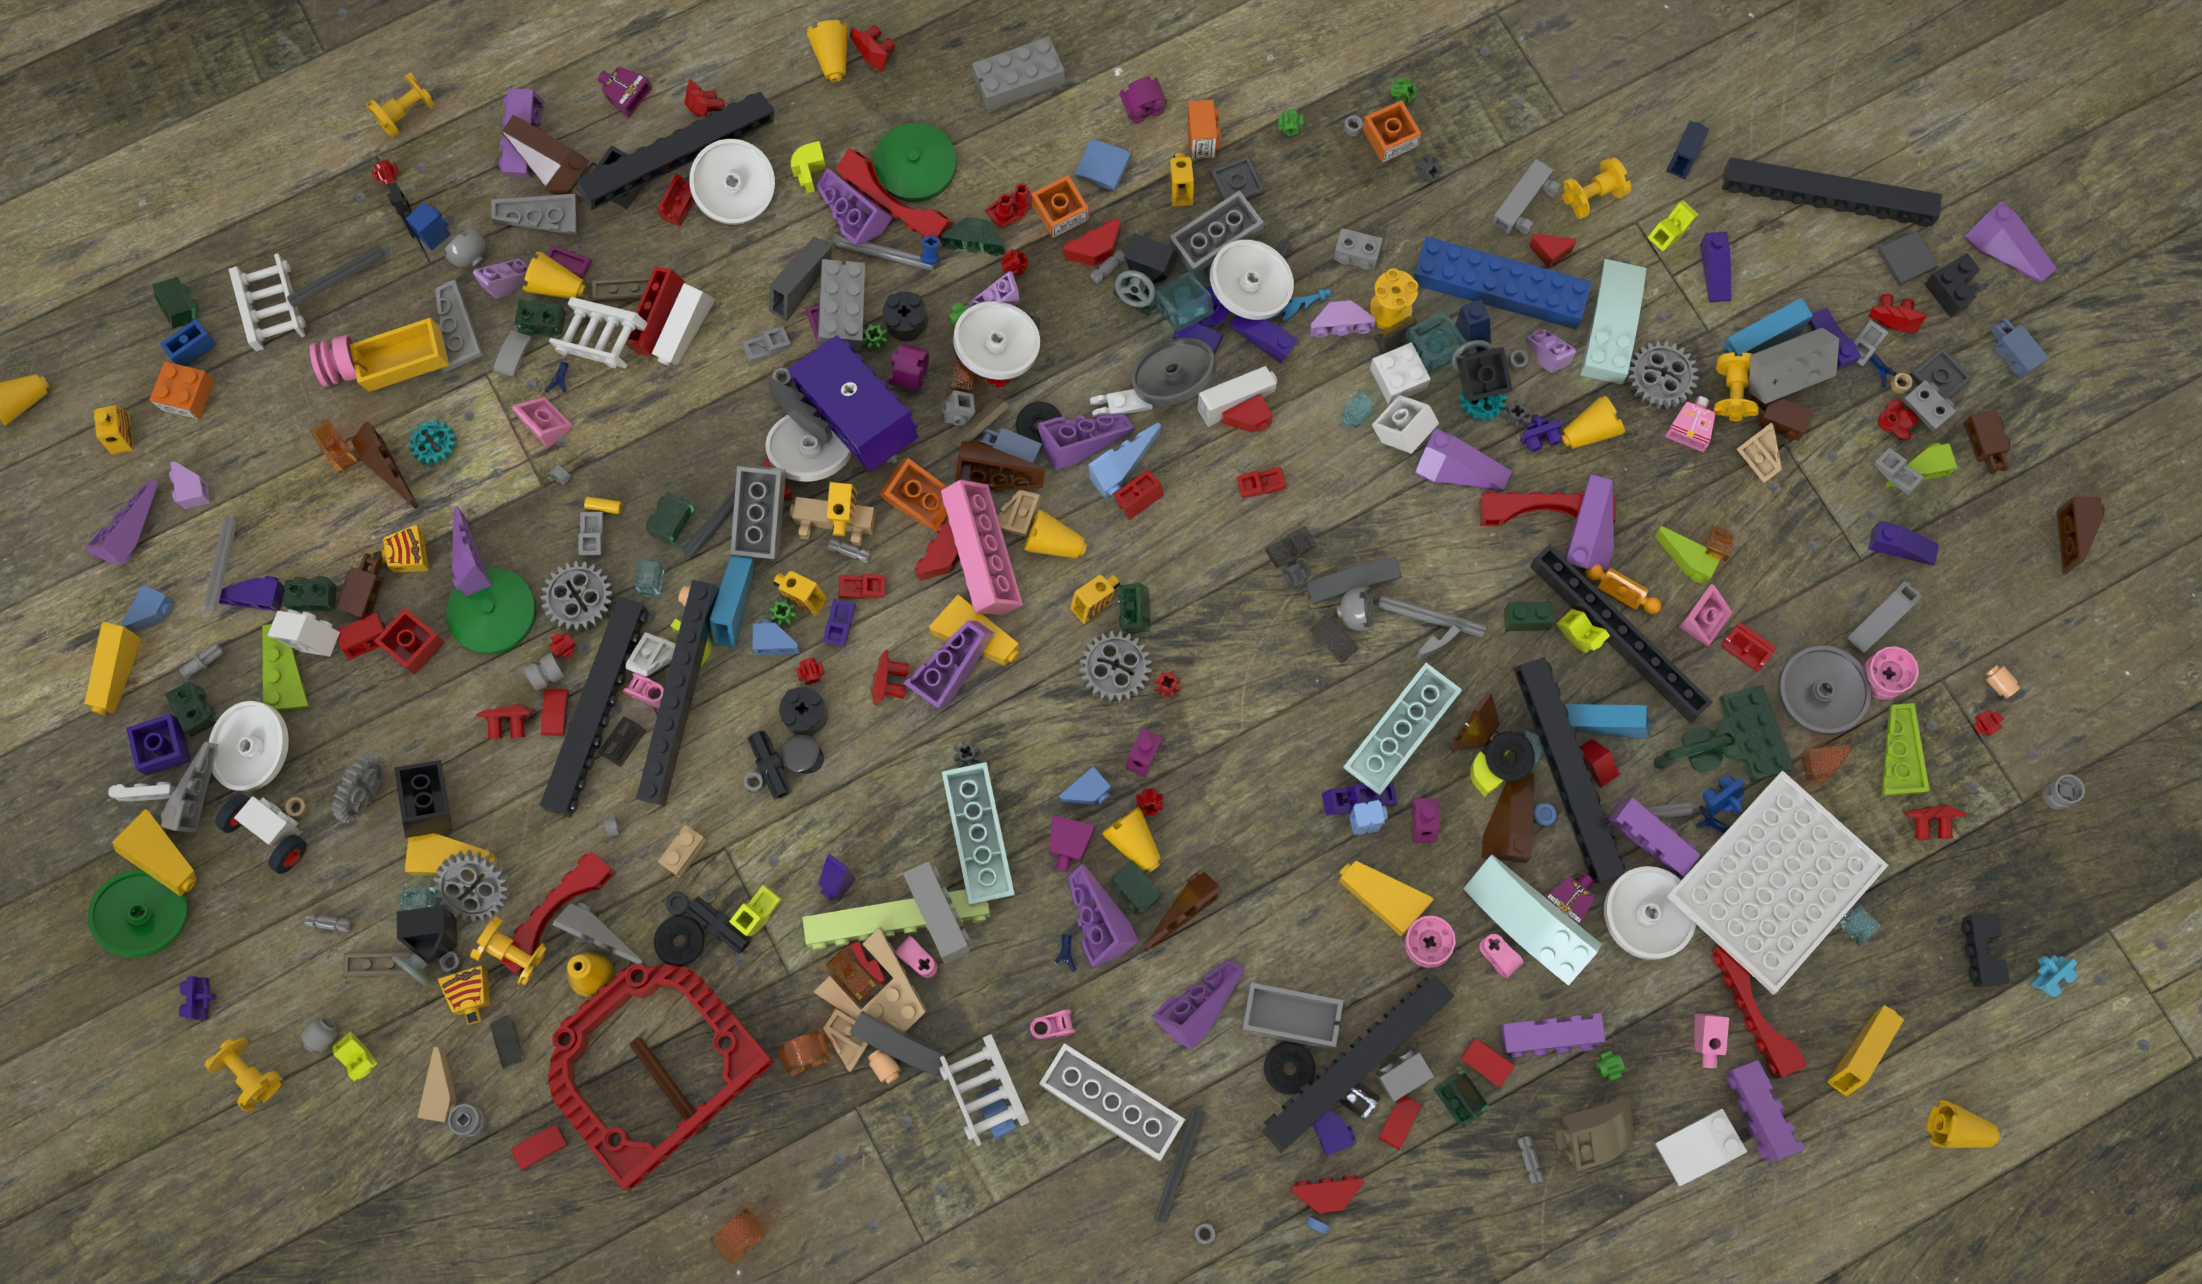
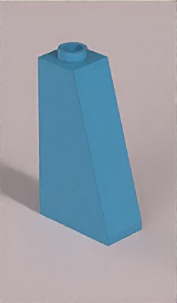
M1800 298L1728 337L1723 345L1724 354L1735 352V356H1742V352L1755 354L1800 334L1813 315L1804 300Z
M741 555L730 556L710 617L714 644L736 648L755 571L753 558Z
M1564 704L1568 710L1570 726L1574 727L1576 733L1649 739L1650 715L1647 705Z

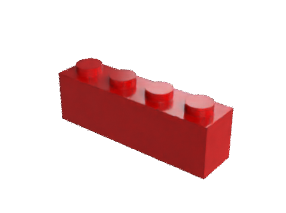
M655 266L635 312L648 324L644 331L639 329L631 331L625 343L636 354L654 357L652 352L685 283L672 269Z

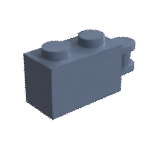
M2002 318L1998 324L1990 326L1992 334L1998 340L1994 345L1997 354L2004 358L2011 371L2020 379L2040 368L2049 359L2023 325L2015 328L2007 318Z
M1004 428L1001 429L1000 433L984 429L983 433L985 435L978 442L1037 464L1043 452L1041 443ZM992 438L996 440L995 443H991Z

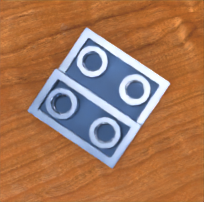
M1090 140L1074 175L1077 179L1095 182L1097 187L1116 190L1132 154L1119 147Z

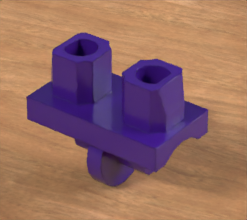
M1537 414L1532 415V422L1526 424L1527 431H1524L1523 437L1520 438L1521 444H1526L1531 453L1542 449L1543 444L1540 439L1545 437L1550 446L1557 445L1562 441L1560 432L1562 427L1561 421L1557 420L1549 423L1547 417L1540 419Z
M189 976L187 981L180 983V993L186 996V1004H181L179 1007V1016L192 1020H208L209 1001L216 1000L217 994L210 993L209 978Z

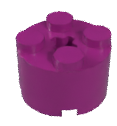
M1150 77L1138 79L1128 85L1129 89L1124 92V89H1122L1119 93L1127 116L1130 120H1133L1134 124L1143 122L1147 116L1153 115V117H1157L1165 112L1163 108L1166 106L1167 100L1156 77H1154V80H1151Z
M899 344L897 353L894 352L891 365L894 366V370L890 373L888 384L920 392L924 381L921 380L924 374L926 375L928 369L929 350Z

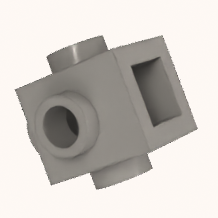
M953 390L942 404L945 422L953 423L954 425H965L975 413L974 395Z

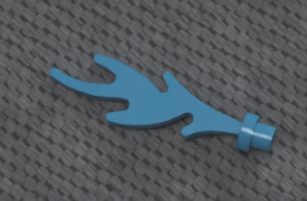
M1321 288L1317 290L1318 294L1305 297H1291V303L1288 302L1280 313L1265 320H1273L1285 313L1282 317V322H1285L1298 312L1302 304H1305L1304 309L1307 310L1312 303L1319 299L1321 302L1326 301V298L1331 296L1329 288L1324 290Z

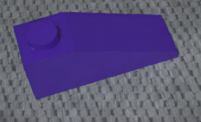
M1727 231L1706 233L1700 243L1709 302L1730 301L1731 261Z
M1236 315L1229 327L1280 364L1298 342V339L1283 328L1265 319L1253 320Z
M1879 521L1872 528L1868 549L1934 566L1939 544L1903 526Z
M265 576V578L256 577L222 588L219 604L280 611L285 586L279 582L278 578L273 576Z
M829 854L818 883L822 888L820 893L829 900H832L834 897L840 901L856 879L846 865Z
M1331 1109L1313 1124L1325 1156L1354 1145L1352 1140L1356 1138L1351 1126L1347 1127L1345 1122Z

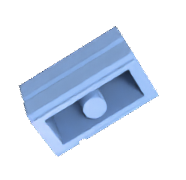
M1379 800L1368 802L1367 805L1366 803L1355 804L1349 816L1352 832L1355 836L1365 834L1366 831L1368 833L1378 832L1382 824H1385V820L1388 819L1386 807L1382 806Z

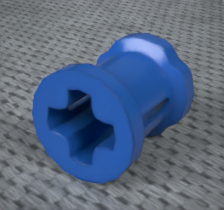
M935 236L922 238L923 252L920 255L922 262L932 265L939 261L938 248L941 243L940 239Z

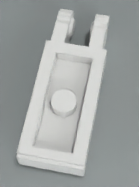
M1134 389L1090 398L1091 405L1108 403V408H1098L1092 412L1095 418L1099 415L1130 414L1153 409V405L1141 400Z
M157 782L156 786L139 783L134 784V787L130 788L117 784V786L112 785L108 789V795L121 802L170 799L176 787L172 786L170 782Z

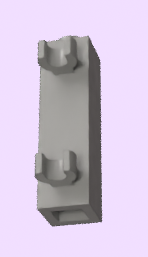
M1535 159L1495 213L1491 225L1507 235H1510L1515 227L1522 234L1527 235L1531 230L1533 222L1522 218L1542 190L1554 198L1561 187L1559 183L1550 180L1553 169L1547 163Z
M1904 581L1847 639L1856 648L1865 653L1922 597L1920 592L1913 589L1909 582Z

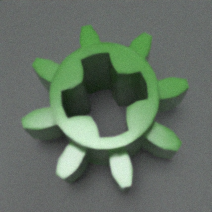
M1397 78V82L1392 84L1390 92L1391 96L1396 98V102L1402 100L1403 103H1411L1410 99L1415 97L1417 88L1414 83H1411V78Z
M1288 109L1282 112V116H1278V129L1284 130L1285 135H1296L1299 133V129H1303V115H1298L1297 110Z
M961 303L951 306L952 312L948 316L954 329L959 317L969 308L968 305L963 307Z
M869 324V328L863 330L865 338L862 339L863 345L868 344L869 351L872 349L881 351L883 344H888L887 339H885L888 336L887 330L881 331V324L877 326Z
M787 599L780 603L776 600L774 608H769L770 613L774 614L770 618L772 623L778 621L780 628L783 624L791 626L792 619H797V615L793 613L796 610L795 605L789 606ZM784 610L786 615L782 616L780 612Z
M1608 1051L1599 1055L1601 1060L1596 1061V1066L1602 1078L1608 1077L1611 1082L1622 1077L1620 1072L1625 1071V1066L1619 1054L1613 1055L1612 1051Z

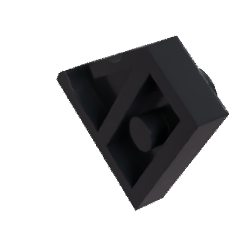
M396 182L388 184L390 193L387 195L391 205L395 207L397 214L401 216L411 237H417L405 219L412 213L408 199Z

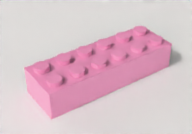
M959 480L941 490L943 504L946 507L949 524L953 532L954 542L959 553L960 564L964 571L966 585L970 592L975 613L1004 616L1023 606L988 484Z

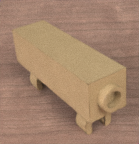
M796 497L795 504H791L790 517L793 518L795 525H800V539L809 540L811 527L833 528V523H830L827 519L828 501ZM856 505L853 525H846V532H852V545L861 547L863 534L873 535L876 519L874 507ZM844 510L839 511L838 515H841Z

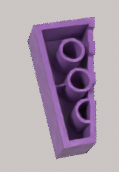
M508 88V94L504 97L506 115L503 116L502 120L503 128L512 115L519 117L534 127L537 124L541 125L542 116L539 115V108H543L544 100L534 90ZM502 136L501 148L503 149V155L499 159L501 172L510 177L532 178L533 170L531 171L527 166V162L520 153L516 152L505 136Z
M967 621L904 684L938 709L948 708L995 633L978 621Z
M1633 797L1621 798L1607 817L1612 826L1679 877H1684L1700 856L1694 844L1688 840L1684 841L1681 839L1677 831L1662 823L1659 817L1648 811Z
M1595 1013L1593 1016L1583 1019V1016L1578 1015L1564 1018L1563 1021H1560L1558 1018L1541 1020V1023L1526 1021L1500 1026L1503 1055L1510 1054V1058L1525 1057L1524 1053L1533 1052L1534 1056L1548 1055V1051L1557 1050V1054L1571 1053L1573 1048H1580V1052L1594 1051L1595 1046L1605 1042L1601 1013Z
M1759 1060L1728 1071L1727 1083L1738 1097L1736 1100L1737 1106L1742 1113H1745L1748 1120L1746 1123L1748 1131L1756 1138L1758 1143L1756 1148L1760 1157L1769 1162L1805 1150L1802 1142L1797 1143L1793 1137L1795 1128L1791 1121L1788 1122L1783 1118V1106L1776 1096L1772 1097L1770 1092L1773 1091V1087Z

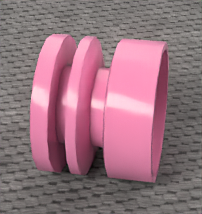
M350 335L334 337L332 339V347L327 340H322L320 344L318 342L310 344L312 367L323 387L331 386V383L339 384L340 374L345 381L357 379L354 368L356 364L353 362L350 344L354 342Z
M1896 646L1885 647L1878 651L1863 665L1871 685V696L1881 700L1894 699L1910 689L1917 681L1919 673L1918 663L1914 656L1907 650ZM1886 672V675L1890 676V678L1887 680V677L1882 673Z
M1423 916L1415 920L1409 927L1405 938V951L1409 959L1417 966L1436 968L1444 964L1453 953L1456 944L1455 933L1450 924L1444 919L1436 916ZM1431 938L1435 947L1431 946L1427 949L1425 947L1426 943L1423 940L1428 941Z

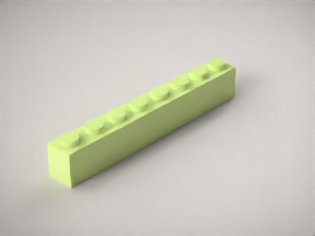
M966 889L948 892L953 902L949 904L950 909L956 908L962 922L958 926L963 925V921L972 920V923H980L986 921V917H991L988 901L969 905ZM914 898L802 917L805 942L813 950L825 949L826 945L834 943L835 946H845L849 944V941L857 939L859 942H865L880 927L884 930L886 938L894 937L895 933L904 932L905 935L918 932L917 929L927 928V931H929Z

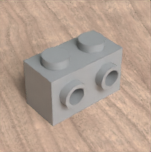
M1341 228L1333 260L1344 265H1356L1364 270H1375L1383 238Z
M1925 380L1908 394L1903 402L1934 433L1956 413L1954 410L1955 405L1948 398L1944 399L1939 394L1940 390L1934 383H1928Z
M1408 1049L1402 1052L1398 1060L1393 1063L1389 1061L1379 1067L1380 1071L1375 1073L1389 1098L1394 1102L1434 1077L1420 1052L1415 1049Z

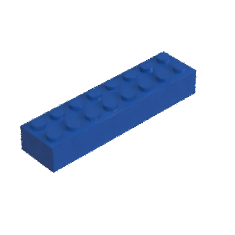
M1425 236L1413 277L1419 287L1474 302L1482 299L1483 303L1488 306L1576 330L1582 320L1592 281L1427 236Z

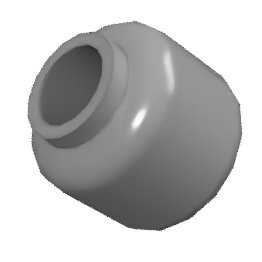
M326 1017L311 1020L301 1033L303 1047L312 1053L315 1051L325 1052L337 1038L336 1024Z

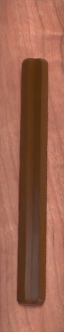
M642 1038L634 1039L630 1043L632 1050L682 1118H691L696 1112ZM706 1125L697 1131L695 1135L703 1133L707 1128Z

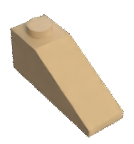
M434 1047L417 1118L448 1123L449 1113L457 1106V1099L446 1052L444 1049Z

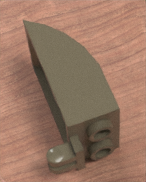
M1630 1097L1562 1116L1563 1126L1558 1122L1551 1124L1553 1139L1558 1150L1566 1148L1565 1155L1569 1163L1572 1162L1577 1171L1604 1164L1618 1157L1629 1147L1635 1135Z

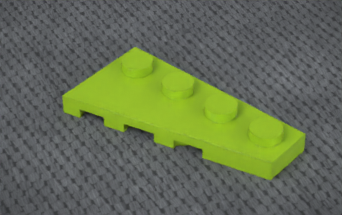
M272 624L262 625L263 703L270 705L277 711L311 708L306 697V689L301 679L300 667L296 661L294 648L267 636Z
M1915 703L1891 705L1888 715L1882 796L1928 793L1930 789Z

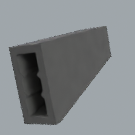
M814 236L770 284V312L786 321L789 320L819 278L822 259L831 260V245Z

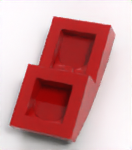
M1280 466L1263 472L1256 470L1237 476L1242 498L1287 489Z
M863 573L862 576L841 574L839 576L838 598L868 599L885 596V575Z
M545 689L541 718L542 736H564L568 718L566 714L569 699L568 689Z
M859 941L851 944L853 952L865 970L880 984H887L877 959L868 962L862 944Z
M1405 1095L1399 1098L1386 1120L1378 1139L1400 1150L1422 1104Z
M555 1124L511 1149V1152L522 1171L542 1161L543 1158L565 1148L566 1143Z

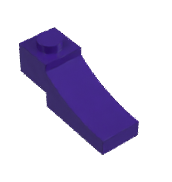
M1828 308L1812 313L1813 316L1808 322L1812 331L1824 328L1839 338L1837 370L1856 364L1861 355L1853 339H1849L1844 334Z
M1393 782L1389 783L1380 796L1365 784L1329 789L1322 793L1326 816L1347 814L1352 811L1355 804L1366 803L1367 805L1368 802L1379 800L1381 805L1385 807L1398 804Z

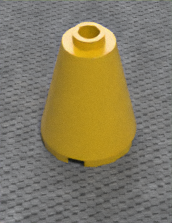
M827 20L818 22V27L812 29V25L809 26L806 30L807 37L825 78L830 79L831 82L841 81L842 77L846 75L847 24L844 22L842 25L840 20Z
M536 252L538 258H532L524 278L525 281H528L527 287L523 285V291L567 299L583 297L586 285H583V279L543 252Z
M37 374L0 382V421L4 426L10 424L48 394L46 389L49 388V385L43 376L38 377Z
M1607 396L1599 397L1562 430L1563 435L1561 437L1566 447L1570 446L1574 449L1625 433L1621 419L1618 420L1617 411Z
M1038 510L1026 539L1024 550L1032 553L1077 559L1079 555H1084L1087 543H1084V537L1045 511Z
M1136 807L1128 812V815L1111 824L1102 834L1140 870L1145 871L1147 869L1148 872H1151L1160 865L1158 861L1161 859V856L1141 809Z
M586 951L572 957L568 962L567 976L569 985L581 996H596L597 991L602 986L609 985L614 979L613 964L601 952Z
M1940 1100L1938 1102L1941 1104L1938 1107L1933 1106L1928 1117L1927 1132L1932 1135V1139H1929L1934 1147L1991 1148L1999 1142L2000 1132L1995 1124L1950 1101Z

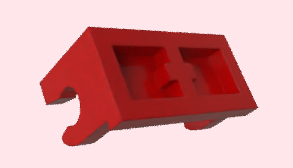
M675 174L657 208L662 220L679 227L682 225L694 202L690 190V182L686 183L681 175Z
M1147 469L1113 495L1119 509L1123 508L1126 517L1131 520L1161 498L1164 493L1160 481Z
M376 612L337 629L340 632L337 639L342 652L351 660L380 647L374 640L386 629L384 622H381Z
M1740 621L1720 646L1756 672L1760 671L1777 649L1776 646Z
M1474 1037L1461 1057L1462 1061L1499 1087L1502 1086L1515 1067L1514 1064L1476 1037Z

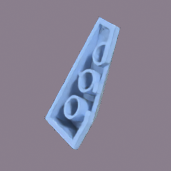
M1159 422L1140 432L1133 442L1126 440L1117 451L1114 452L1113 449H1110L1089 464V480L1105 499L1109 496L1113 497V494L1121 489L1161 433Z

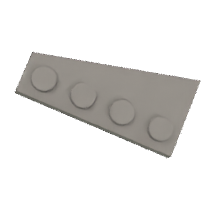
M576 194L492 199L491 219L494 223L578 236Z
M455 279L436 288L437 313L440 317V324L438 325L442 330L449 366L442 368L445 373L484 355L459 283Z

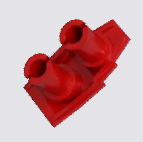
M873 25L864 32L851 27L849 37L856 45L858 51L868 64L883 72L888 53L896 48L894 41L888 38L878 44L875 40L880 38L882 33L876 25Z
M689 79L684 104L695 116H706L707 111L719 112L724 109L721 108L725 107L724 99H717V92L715 90L703 91L699 85Z
M1018 184L1015 192L1011 194H1002L997 201L985 210L1000 229L1025 216L1024 213L1030 209L1029 206L1032 204L1029 187H1026V184Z
M1882 294L1879 298V306H1873L1868 317L1877 320L1879 324L1885 325L1886 328L1901 332L1917 333L1927 314L1914 310L1915 302L1912 299H1904L1901 301L1900 306L1895 307L1893 306L1894 297L1891 294Z
M888 650L883 651L879 658L873 683L870 687L874 705L882 702L885 695L904 699L906 694V685L887 682V675L907 677L909 663L890 661Z
M516 703L511 706H501L497 709H486L477 713L476 716L487 719L488 739L503 738L501 718L503 716L510 718V737L519 738L525 737L524 717L534 713L535 709Z
M1940 803L1921 809H1911L1904 812V815L1915 819V839L1930 840V819L1932 817L1938 818L1937 838L1953 839L1952 819L1955 817H1965L1966 813L1952 806Z

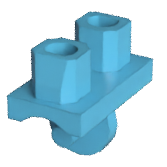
M2053 955L2049 959L2046 956H2042L2038 960L2041 966L2037 970L2039 975L2030 983L2034 988L2042 989L2048 996L2057 997L2062 992V988L2058 984L2061 979L2065 983H2070L2078 977L2074 969L2078 963L2074 958L2066 959L2063 956L2057 957Z

